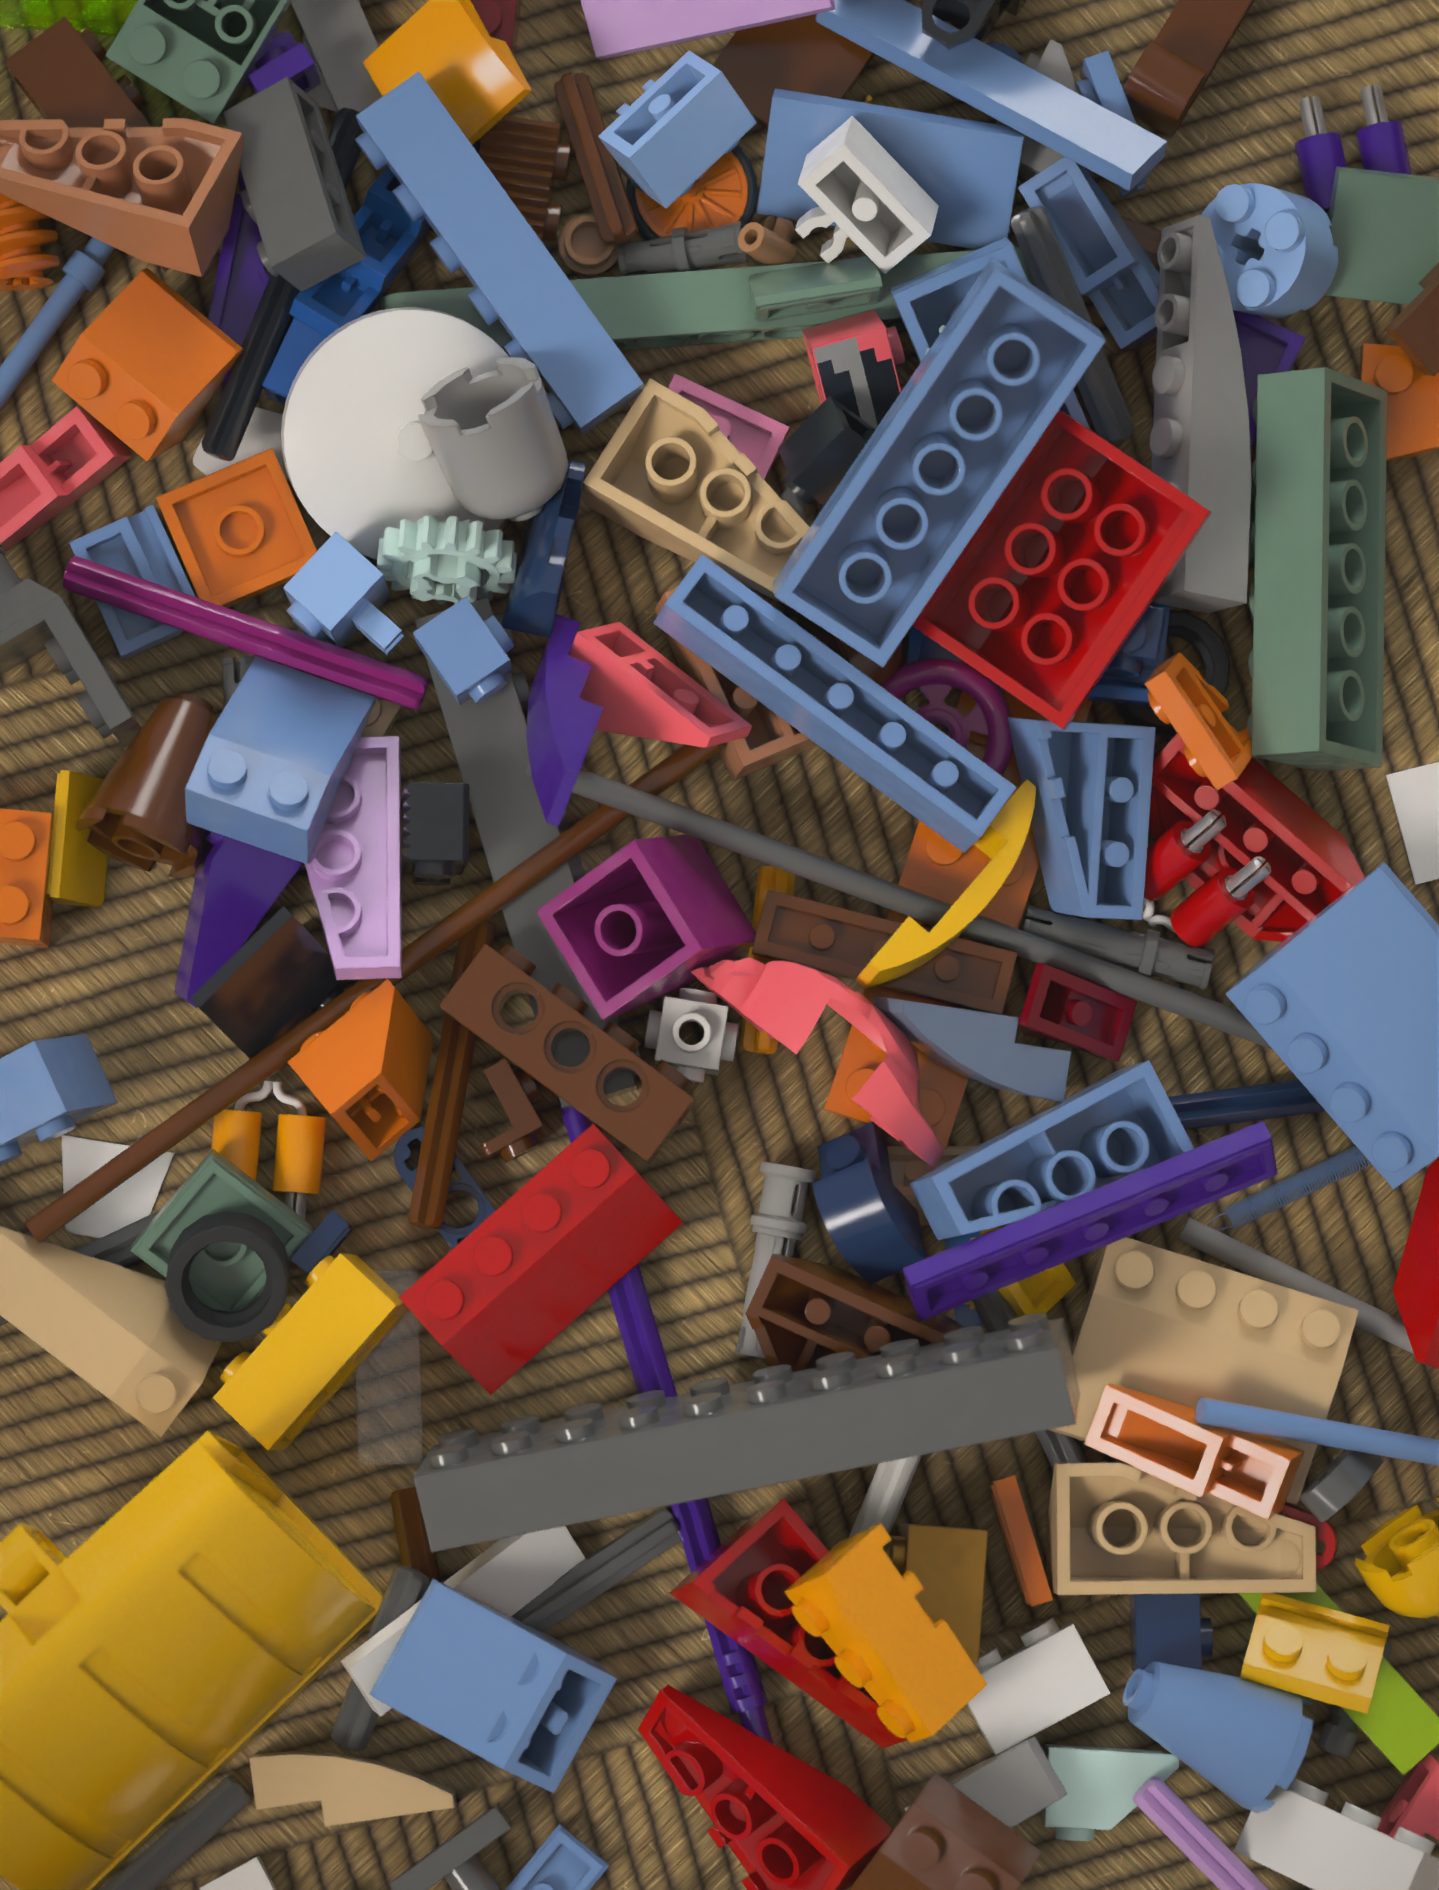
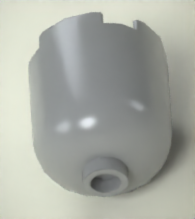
M501 357L495 360L499 370L485 372L472 377L469 368L465 367L439 381L423 395L421 401L425 408V413L418 415V419L452 493L461 507L483 519L523 521L537 515L543 509L544 504L561 488L569 466L564 443L536 365L525 358Z

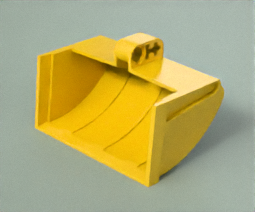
M207 1431L68 1558L40 1530L24 1523H20L0 1542V1605L8 1613L0 1622V1876L19 1890H97L373 1624L384 1594L246 1449Z

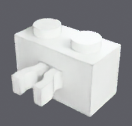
M853 116L806 155L798 185L820 207L813 208L797 221L795 231L804 239L814 228H827L835 222L837 225L835 226L833 238L822 245L820 256L828 264L842 252L846 239L849 236L878 268L886 274L932 235L939 205Z

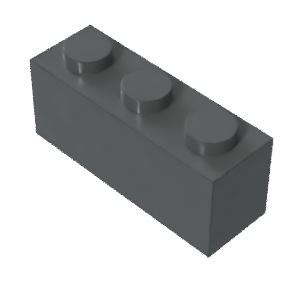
M286 77L225 110L223 114L228 129L243 133L244 147L239 171L242 173L246 189L241 191V198L248 214L258 225L262 241L257 243V250L262 263L269 273L274 277L281 275L302 292L366 258L318 103Z

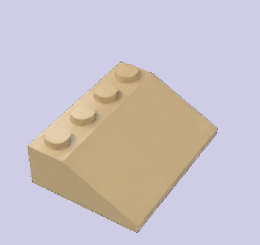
M1125 1237L1102 1247L1071 1349L1080 1390L1076 1424L1049 1430L1086 1441L1105 1387L1110 1383L1195 1409L1199 1399L1203 1397L1326 1419L1343 1370L1359 1310ZM1269 1436L1304 1451L1285 1502L1287 1505L1296 1507L1317 1444Z

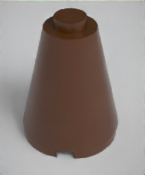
M183 692L178 693L176 698H164L160 701L78 817L76 829L78 832L86 828L91 830L87 842L94 848L115 860L147 872L151 871L155 861L172 865L168 875L170 877L185 878L195 874L201 860L205 829L186 822L185 787L208 734L218 719L212 713L213 706L208 701L199 696Z

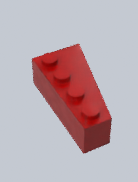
M784 1498L760 1509L669 1592L881 1748L908 1740L906 1737H897L883 1724L877 1713V1709L880 1707L864 1687L854 1686L841 1674L834 1661L837 1656L821 1636L815 1637L808 1633L794 1617L792 1612L794 1604L784 1592L829 1551Z

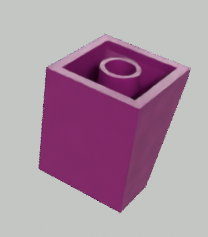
M689 835L633 840L536 910L602 1020L610 1019L699 981L691 971L700 967H709L722 960L733 961L754 945L756 931L697 838Z

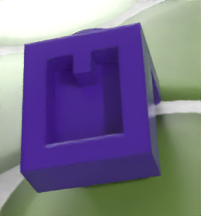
M283 31L273 37L265 55L256 62V70L248 75L250 81L248 86L254 95L286 77L306 93L321 84L314 60L303 43L296 44L291 34L287 31Z

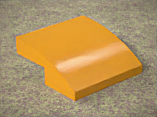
M429 0L363 61L365 68L382 96L419 71L471 145L532 92L506 41L490 37L471 0Z

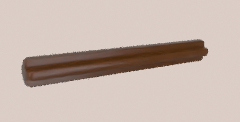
M486 920L458 940L450 990L485 943L492 948L496 929L494 923ZM446 1012L408 1216L409 1224L425 1229H439L443 1223L476 1041L474 1033Z

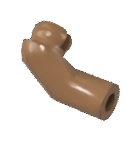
M772 215L766 217L762 225L757 222H750L741 229L738 235V246L743 252L766 266L791 264L797 247L791 243L796 232L795 226L785 218L778 217L776 219Z

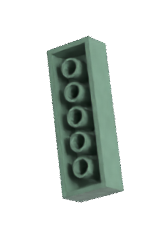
M1327 367L1258 375L1257 396L1253 402L1252 409L1254 423L1257 427L1256 459L1253 462L1251 472L1253 486L1256 490L1255 522L1252 525L1250 534L1251 546L1255 553L1254 585L1251 588L1249 597L1250 609L1254 616L1253 648L1248 659L1249 673L1253 680L1252 712L1247 723L1248 736L1252 741L1251 756L1314 772L1382 767L1387 390Z

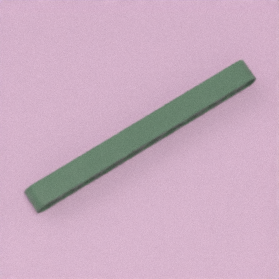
M1015 247V252L1028 282L1036 287L1021 248ZM973 251L907 255L886 274L878 268L883 287L880 301L877 304L759 322L754 317L749 288V277L751 275L826 263V261L575 279L569 281L620 351L803 338V329L874 309L886 328L895 326L897 331L906 330L889 288ZM475 287L400 292L385 295L379 300V310L418 307L433 309L459 317L491 337L506 353L507 351L504 346L512 341V338L499 320L488 326L467 296Z

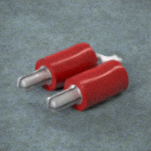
M1214 809L1209 811L1195 824L1180 820L1147 847L1143 902L1145 904V911L1142 918L1148 921L1151 927L1157 924L1165 925L1172 932H1175L1186 944L1193 947H1202L1249 909L1255 901V891L1253 888L1271 873V867L1268 862L1256 871L1266 860L1260 856H1256L1241 870L1224 867L1172 910L1171 918L1165 915L1152 916L1155 910L1153 901H1157L1165 896L1210 857L1211 845L1209 841L1227 825L1226 818L1223 815L1203 832L1221 814L1220 811Z

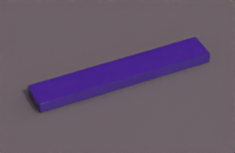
M1261 1121L902 1268L911 1303L919 1320H926L1276 1176L1278 1173L1272 1136L1264 1122Z

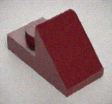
M1037 963L1018 1025L1022 1033L1027 1036L1058 1041L1103 1060L1119 1062L1137 1001L1047 964Z

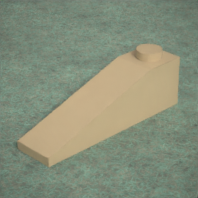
M650 378L583 482L588 507L638 536L695 563L703 554L746 587L785 604L774 597L773 581L810 527L786 500H782L760 476L756 466L744 453L741 454L719 430V425L705 409Z
M0 1226V1315L99 1392L162 1437L201 1386L222 1341L205 1339L181 1323L170 1308L165 1289V1279L155 1278L104 1259L100 1260L49 1241L44 1240L39 1243L33 1236Z
M1120 1462L1055 1463L1046 1521L1047 1581L1050 1591L1057 1595L1316 1592V1527L1279 1514L1267 1520L1210 1493L1199 1497L1140 1469Z

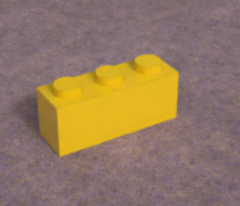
M340 1253L336 1258L329 1255L321 1260L305 1279L304 1283L309 1287L305 1294L294 1306L286 1303L273 1324L262 1331L267 1337L250 1355L247 1351L239 1354L224 1369L220 1376V1380L224 1385L215 1394L213 1399L268 1451L285 1450L409 1310L399 1298L400 1295L357 1255Z

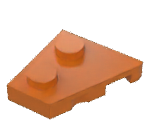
M1179 652L1159 664L1145 682L1149 690L1148 700L1158 718L1165 724L1171 723L1185 743L1184 753L1193 770L1201 777L1207 776L1215 789L1219 790L1240 776L1252 758V741L1249 739L1247 728L1237 732L1225 720L1221 713L1229 709L1227 699L1214 686L1208 684L1199 671Z

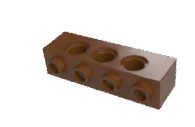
M485 943L440 1003L439 1007L637 1156L651 1164L695 1105V1099L686 1093L693 1082L662 1059L655 1068H652L634 1054L640 1043L613 1022L609 1021L603 1030L582 1016L589 1005L559 982H557L551 992L530 977L537 966L508 944H505L498 953ZM521 993L534 997L538 1005L535 1020L524 1028L508 1026L502 1014L505 1002L513 995ZM568 1032L581 1033L588 1038L590 1043V1052L587 1059L575 1067H566L559 1064L554 1056V1047L557 1040ZM622 1070L636 1073L642 1081V1091L639 1098L626 1106L613 1104L606 1095L608 1079L614 1073Z

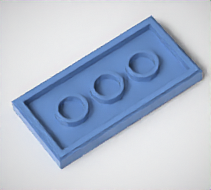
M775 88L772 96L757 214L799 220L811 209L820 207L798 185L806 155L853 116L939 205L932 235L925 241L978 250L1005 237L1008 239L1024 134L1010 126ZM833 222L830 226H836L837 224Z

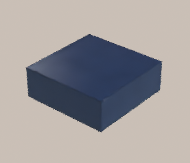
M332 1210L292 1256L291 1260L309 1274L321 1260L335 1253L352 1233L353 1230L351 1228L353 1226Z

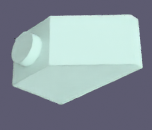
M1044 1744V1753L1066 1790L1067 1795L1041 1810V1823L1045 1827H1056V1839L1094 1841L1095 1829L1111 1830L1137 1806L1133 1801V1796L1139 1787L1154 1776L1164 1782L1179 1768V1759L1169 1751Z

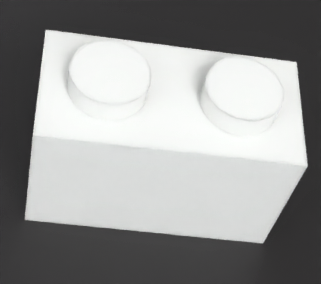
M1050 1618L1019 1635L1024 1644L1023 1647L1002 1658L997 1648L980 1655L979 1662L974 1663L987 1685L967 1703V1706L995 1755L1110 1694L1073 1623L1067 1622L1058 1627L1055 1619Z

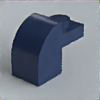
M871 1122L817 1146L822 1179L813 1182L812 1185L820 1214L840 1253L868 1284L871 1285L903 1271L902 1268L926 1259L918 1210L893 1185L886 1136L874 1122Z

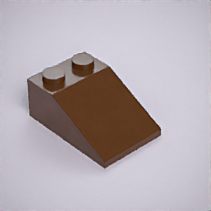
M934 1773L849 1890H1018L1042 1851L937 1773Z

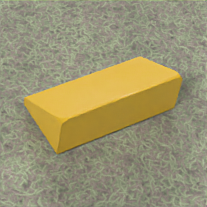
M60 770V773H57L47 895L57 904L99 907L104 902L108 855L100 852L87 842L91 832L89 828L78 832L75 826L82 809L104 779L68 770Z

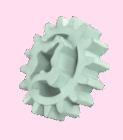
M425 515L417 520V523L407 519L400 520V529L392 527L385 529L384 538H379L376 568L380 569L386 581H392V590L404 591L410 589L412 599H419L423 602L434 599L437 604H444L446 601H452L456 604L464 597H467L470 603L476 601V597L479 599L488 598L491 601L493 599V592L506 594L509 589V583H514L517 553L514 552V541L503 540V531L497 529L485 532L483 522L468 519L460 522L457 516H450L447 520H442L435 515Z

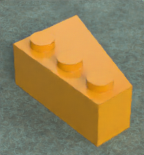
M880 1523L837 1543L784 1593L794 1604L792 1612L799 1624L815 1637L821 1636L837 1656L834 1661L841 1674L854 1686L864 1687L880 1706L877 1709V1713L883 1724L897 1737H906L910 1743L932 1737L972 1700L987 1683L947 1622L939 1619L934 1623L922 1609L915 1596L924 1587L914 1572L907 1571L902 1576L899 1574L883 1549L891 1540V1537Z

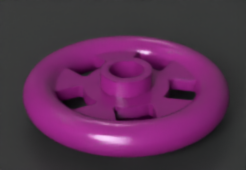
M930 658L902 666L882 686V688L899 700L910 691L919 687L929 700V704L915 712L931 724L935 722L944 724L949 730L950 738L965 749L968 746L970 731L987 735L988 744L981 761L1001 776L1003 775L1013 750L1011 731L1007 717L1012 716L1002 693L989 678L965 663L951 659ZM953 687L966 692L977 702L968 717L964 718L956 708L944 704L945 698Z

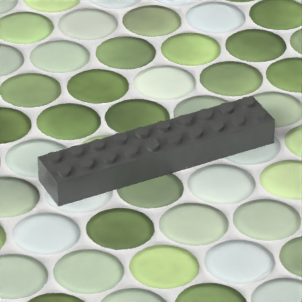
M1045 1313L1029 1314L1010 1320L1008 1322L1009 1329L984 1334L981 1326L964 1327L946 1333L944 1335L945 1342L920 1347L917 1339L900 1340L882 1346L880 1348L881 1355L856 1360L854 1352H841L818 1359L816 1361L817 1368L792 1372L790 1365H776L753 1373V1381L729 1385L727 1378H712L691 1385L689 1387L690 1393L666 1398L663 1390L647 1391L629 1397L626 1400L627 1406L603 1411L601 1403H588L564 1411V1419L540 1423L539 1417L532 1415L504 1422L501 1424L502 1431L480 1436H477L475 1428L448 1432L438 1438L439 1444L433 1445L413 1477L431 1552L1074 1425L1077 1419L1080 1390L1064 1318L1048 1321Z

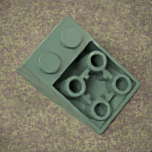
M138 0L105 56L211 123L224 125L226 120L223 112L237 104L250 82L248 75L256 70V62L265 55L292 0Z

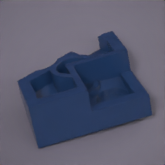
M570 460L561 488L544 504L543 509L537 515L529 518L527 521L516 565L515 581L511 585L501 626L505 629L550 638L562 594L569 546L580 507L586 470L585 463Z

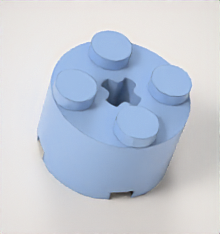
M1232 184L1222 188L1216 198L1210 202L1201 214L1202 216L1210 217L1228 283L1233 310L1268 319L1286 318L1285 316L1296 313L1299 310L1305 311L1314 306L1329 289L1337 270L1338 246L1333 245L1329 227L1332 224L1328 215L1312 200L1264 184Z

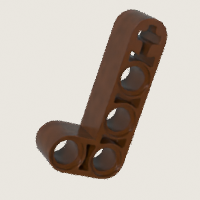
M1179 0L1155 41L1151 40L1145 48L1123 88L1133 116L1172 138L1255 0Z

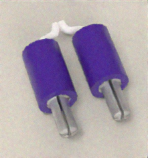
M1368 85L1362 88L1360 94L1367 126L1359 129L1356 132L1363 169L1412 175L1402 123L1400 121H1388L1381 86L1372 85L1370 87ZM1310 96V98L1305 97L1299 101L1306 138L1297 141L1294 145L1305 197L1317 203L1328 215L1336 166L1347 167L1340 133H1327L1320 98L1318 96Z

